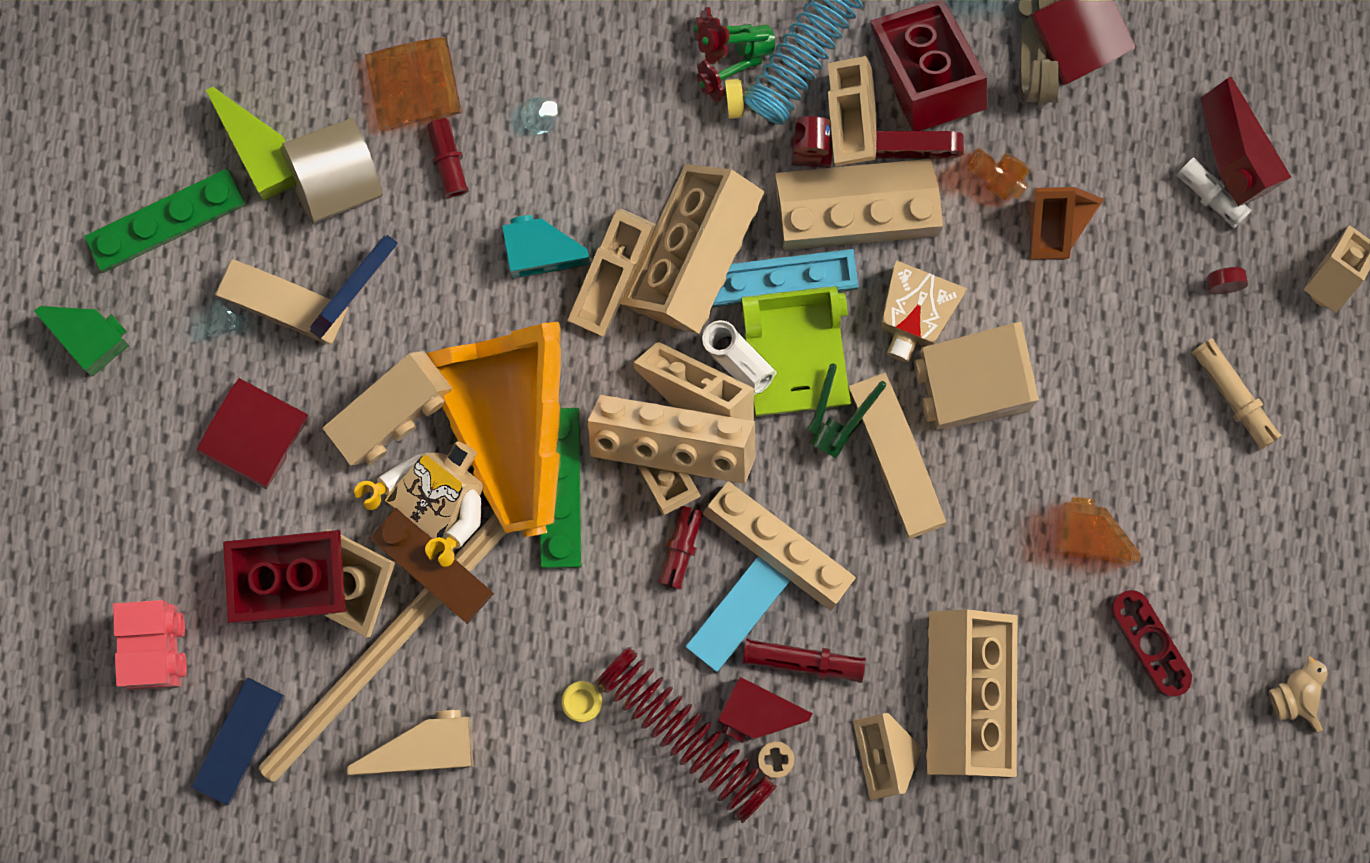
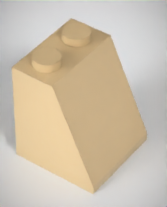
M1022 321L922 347L919 353L920 359L914 360L917 380L919 383L925 382L928 398H923L925 417L927 422L934 421L935 431L1027 413L1039 401Z

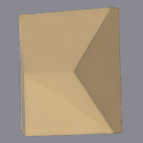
M341 535L346 612L324 616L366 638L371 637L395 562Z

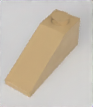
M656 342L634 361V369L675 408L754 421L753 387L660 342Z
M461 710L436 711L437 719L425 720L347 767L348 775L474 767L471 718L461 717Z

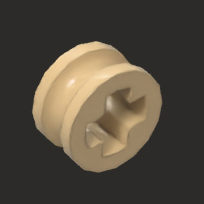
M774 741L766 744L758 754L760 770L770 778L786 776L794 766L795 758L793 751L782 742ZM779 748L780 755H787L788 758L787 764H782V771L774 772L772 765H765L764 762L765 755L770 756V749Z

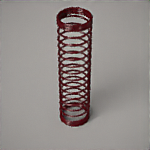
M632 647L625 649L596 680V685H599V688H602L604 693H608L624 681L613 696V702H617L633 690L622 706L623 711L633 707L645 696L632 715V720H636L653 707L641 725L642 729L649 727L665 713L653 729L651 738L657 737L675 722L662 739L661 747L668 745L686 729L671 749L670 756L676 755L696 738L680 759V765L687 763L707 745L689 769V774L695 773L717 754L698 779V783L706 781L728 761L708 788V792L714 791L737 771L718 796V801L725 799L749 777L727 806V810H732L758 787L755 793L735 813V817H738V820L744 823L772 794L777 785H774V782H771L768 776H764L741 796L759 771L758 767L753 768L732 786L748 765L749 758L742 760L719 780L740 753V749H735L711 770L729 746L730 740H726L700 762L719 738L720 731L712 734L690 754L710 728L711 722L704 724L680 745L701 718V713H697L669 738L692 708V704H688L660 728L682 700V695H678L649 721L671 693L673 686L665 689L639 712L663 681V677L658 678L630 703L635 694L654 672V668H650L619 695L644 663V659H641L611 685L638 656L637 652L632 650Z

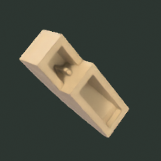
M866 56L828 63L830 81L828 100L834 163L836 166L875 160L876 106L873 69Z
M621 208L615 211L602 245L597 249L567 321L603 337L605 336L656 227L655 223Z
M230 259L215 293V296L284 328L295 330L325 345L333 344L348 310L347 307L320 340L310 332V326L331 301L330 299L234 259Z

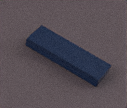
M388 234L381 238L310 326V332L321 340L390 255L398 242Z
M247 677L191 787L226 805H230L285 695Z

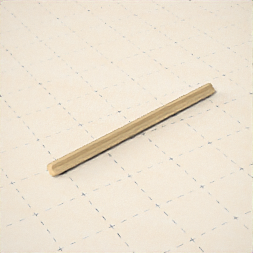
M495 513L454 556V559L469 572L476 567L506 534ZM424 588L259 765L258 769L261 774L271 782L277 781L442 602Z

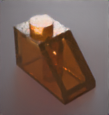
M1072 497L1071 502H1065L1060 506L1054 549L1055 554L1128 565L1140 562L1141 553L1109 511L1104 507L1095 506L1096 500Z

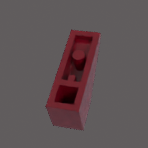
M1232 77L1225 79L1200 98L1218 174L1238 207L1265 196L1292 178Z

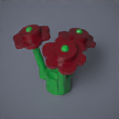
M705 7L701 11L700 17L695 19L693 27L694 38L699 42V50L705 53L706 58L697 64V82L705 95L710 94L715 102H719L721 97L724 96L721 80L749 67L762 65V57L769 56L774 52V34L767 24L752 26L751 24L740 26L721 25L720 20L717 17L713 18L711 15L710 7ZM735 43L737 53L740 56H745L746 59L720 72L711 67L710 64H716L720 58L726 57L728 53L726 44Z

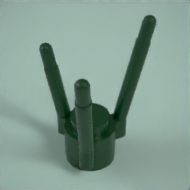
M832 363L829 365L814 418L807 430L814 433L809 443L837 459L849 437L862 423L861 419L885 389L886 383L884 381L878 383L845 426L830 417L824 424L822 419L837 369L836 364Z

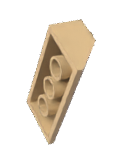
M931 159L775 173L783 251L936 237L940 235L943 228L939 186Z
M685 164L620 304L672 328L699 334L709 318L710 309L719 290L725 283L726 274L735 255L742 246L743 237L752 218L758 211L760 200L765 191L732 169Z
M976 610L929 611V663L927 670L928 748L926 752L928 775L1017 777L1018 615Z

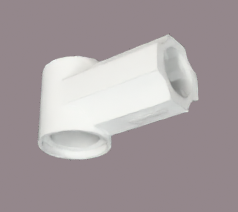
M722 320L714 321L704 330L702 336L703 345L712 358L734 379L753 387L754 395L762 393L772 383L777 372L737 332L732 324ZM726 336L732 337L729 347L723 350H716V343L719 339Z

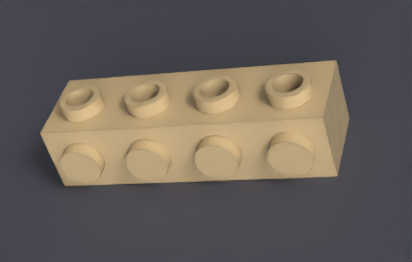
M605 395L599 396L588 419L591 457L742 484L746 483L756 458L755 421Z

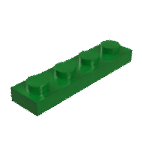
M226 168L99 228L84 237L100 271L105 273L245 207L246 204L231 172Z
M560 408L556 449L560 454L554 523L546 525L547 533L541 534V569L582 568L579 408Z

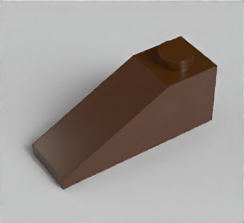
M397 508L394 509L369 538L466 624L473 619L494 595L488 587L456 559H454L450 566H441L438 558L444 551L438 552L435 558L430 560L425 552V547L432 538Z

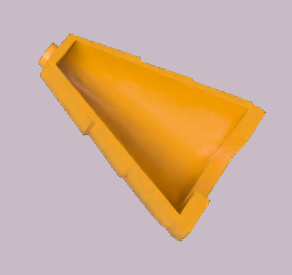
M559 322L542 323L510 331L511 334L482 342L448 347L426 353L453 388L443 397L445 404L442 408L450 421V427L458 441L468 445L477 453L471 463L474 468L473 475L482 482V491L505 533L522 530L523 538L547 533L546 525L554 523L560 454L556 451L560 422L561 328Z

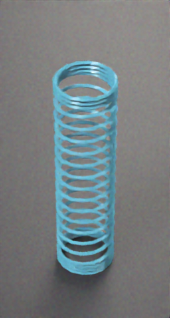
M811 0L810 3H805L803 7L805 12L797 15L798 23L790 25L791 33L784 34V43L777 44V53L770 55L769 60L771 64L763 65L764 74L756 75L757 84L750 85L743 95L745 103L766 120L778 125L785 124V121L790 116L788 110H794V105L778 92L763 86L759 78H767L778 90L794 100H801V95L793 87L778 78L770 76L766 72V67L774 68L785 80L795 87L808 90V85L793 72L776 65L773 62V57H780L792 70L804 78L815 80V75L811 70L795 59L783 55L780 52V47H787L792 54L806 65L817 70L822 69V65L816 58L806 51L789 44L786 40L787 36L794 37L810 53L826 60L829 58L827 52L815 42L796 34L793 30L794 26L801 27L809 37L828 49H835L834 42L828 36L811 26L802 24L800 17L807 16L816 27L835 39H842L841 32L831 23L842 29H849L848 22L841 15L849 19H855L856 14L848 5L856 9H862L863 4L860 0H855L859 5L849 0H833L847 9L852 15L843 12L829 0L824 1L832 9L815 3L814 0ZM814 6L828 21L810 14L807 11V7ZM821 9L833 14L835 17L840 19L845 25L836 22L827 14H825ZM814 19H816V20H818V21L824 23L825 25H827L828 27H830L832 30H834L838 35H835V34L831 33L830 31L826 30V29H825L824 27H822L819 23H817ZM809 30L824 38L831 46L819 40ZM803 41L817 48L824 56L811 49ZM796 51L811 59L817 66L804 59ZM790 62L798 65L800 68L805 70L809 75L797 69ZM783 72L798 80L802 85L790 79ZM777 83L783 85L784 87H786L787 89H789L791 92H793L795 95L789 93L788 91H786L785 89H783L781 86H779ZM771 94L777 96L778 98H780L781 100H783V101H784L785 103H787L788 105H785L784 103H782L781 101H779L778 99H776V98H775L774 96H772Z

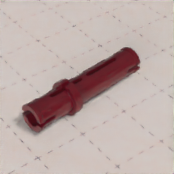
M746 638L742 664L817 675L819 680L825 681L826 677L862 683L866 658L830 653L831 649L822 648V651Z

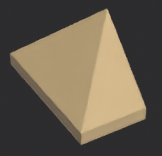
M889 713L853 720L870 800L906 793L921 752L920 745Z

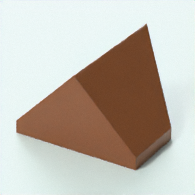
M1076 187L1035 188L1028 199L1030 258L1069 259L1072 247L1104 201V198Z

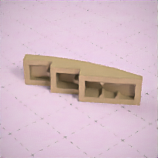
M885 372L850 385L849 393L857 410L880 381L886 383L885 389L861 421L864 425L867 440L878 462L881 477L909 539L947 526L914 437Z

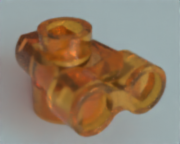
M979 147L974 150L966 163V166H968L967 170L980 179L989 181L986 188L1003 200H1006L1009 195L1017 200L1020 198L1028 185L1025 179L1032 170L1028 165L1010 153L1005 152L1000 161L997 162Z

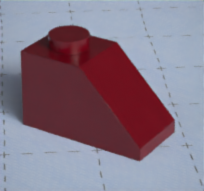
M739 677L717 722L724 725L722 729L723 734L743 743L746 737L755 740L806 723L810 720L813 713Z

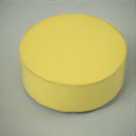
M739 78L725 80L729 119L743 118L744 103L741 80Z
M585 681L575 682L564 691L562 707L570 719L576 722H588L594 719L601 711L602 696L593 684Z

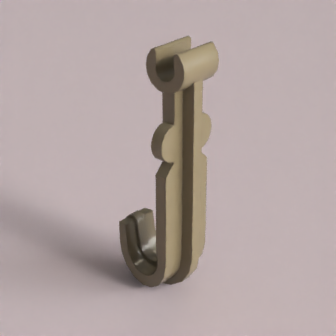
M1020 0L1018 3V12L1022 17L1027 18L1021 25L1020 95L1023 102H1035L1036 106H1045L1046 103H1058V61L1050 60L1029 15L1055 0Z

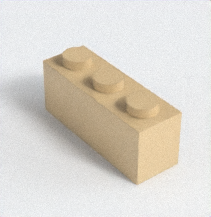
M424 351L409 353L327 423L323 430L351 466L367 463L370 466L386 455L388 451L385 446L392 440L400 441L416 429V425L413 422L423 414L429 416L439 410L445 404L443 397L453 388Z

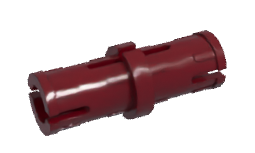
M686 506L679 507L680 511L672 538L666 540L665 548L668 551L660 576L657 579V583L667 586L673 570L674 576L670 587L678 590L682 589L690 556H695L697 548L694 547V543L702 518L704 517L702 511L695 509L688 525L687 521L691 508Z

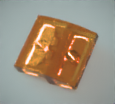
M439 37L420 40L365 54L380 130L390 131L419 121L430 123L435 119L447 118L462 113L447 38Z

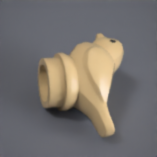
M1310 656L1307 657L1304 667L1290 674L1287 684L1280 683L1277 685V688L1269 690V696L1279 721L1288 718L1294 720L1299 715L1306 719L1317 733L1323 731L1317 713L1322 686L1327 680L1328 671L1322 662L1314 660Z

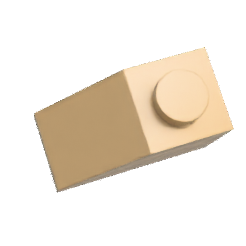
M1350 225L1346 228L1304 288V291L1310 294L1315 303L1322 307H1328L1335 313L1338 312L1364 281L1370 270V239Z

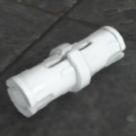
M1194 157L1176 175L1202 199L1200 203L1205 207L1209 205L1233 229L1252 211L1245 204L1238 207L1223 180L1219 181L1211 175Z

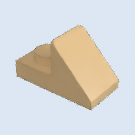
M637 465L662 515L701 497L689 474Z

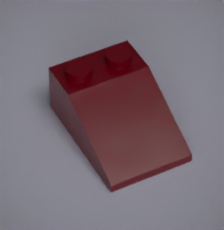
M933 0L870 20L873 34L897 100L912 131H921L987 110V77L945 0Z
M340 530L223 541L228 623L252 624L346 612Z

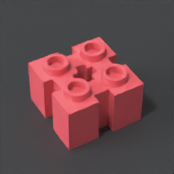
M164 600L113 603L114 637L117 639V653H115L116 686L130 690L181 687L180 677H186L187 661L185 653H178L177 639L185 635L184 614L182 612L178 613L177 606L169 604Z

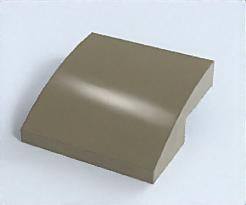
M353 117L287 141L280 148L297 182L295 192L312 224L383 196L373 161Z

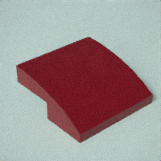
M1055 0L1029 15L1050 60L1058 61V77L1062 86L1081 78L1136 48L1114 0Z
M238 378L208 426L197 447V453L267 490L287 459L288 450L306 425L308 414Z

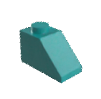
M523 215L510 219V224L502 225L512 279L590 265L588 249L542 218L533 219L532 215Z

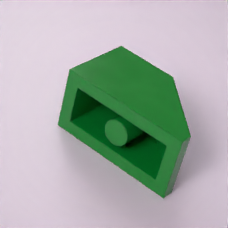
M39 306L34 310L80 366L91 376L97 374L129 347L128 343L122 338L127 333L126 329L112 314L105 318L96 309Z

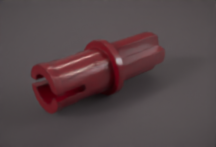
M447 118L435 119L428 123L427 128L435 155L432 163L438 166L444 197L452 198L464 195L469 192V189L466 186L460 160L463 158L462 152L457 151L450 121Z

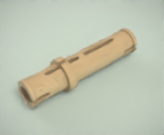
M1213 338L1191 352L1235 412V415H1233L1237 423L1242 422L1260 450L1282 436L1261 407L1264 405L1259 398L1255 400Z

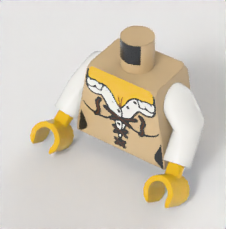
M455 442L448 456L444 453L417 454L379 476L377 484L371 481H362L354 489L356 498H361L369 492L374 493L371 498L363 503L365 509L374 510L380 505L382 494L388 495L385 499L387 503L401 511L421 530L433 538L425 547L428 558L432 560L438 552L444 551L438 558L440 565L443 567L450 566L453 563L454 553L452 550L454 548L459 549L481 523L480 495L483 490V484L467 471L477 453L471 447L461 442Z

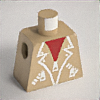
M896 260L890 276L879 328L894 335L887 355L896 360L909 363L916 344L923 347L933 345L961 302L967 288Z

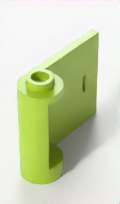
M836 286L741 297L745 340L777 372L772 383L762 393L754 395L756 417L816 410L829 365L832 363L836 364L837 369L826 409L851 405L840 330L841 317L848 316L845 293H838ZM809 388V389L791 391V390H793V389Z

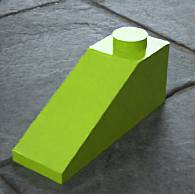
M213 86L206 89L262 199L266 201L297 185L280 151L282 144L286 142L284 137Z

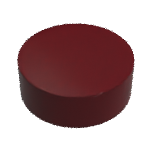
M1241 267L1219 269L1211 272L1206 277L1210 294L1237 292L1248 286L1246 270Z

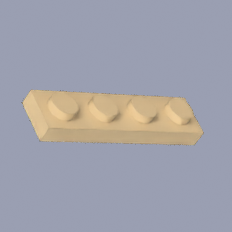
M729 481L703 512V515L830 611L856 579L849 571Z

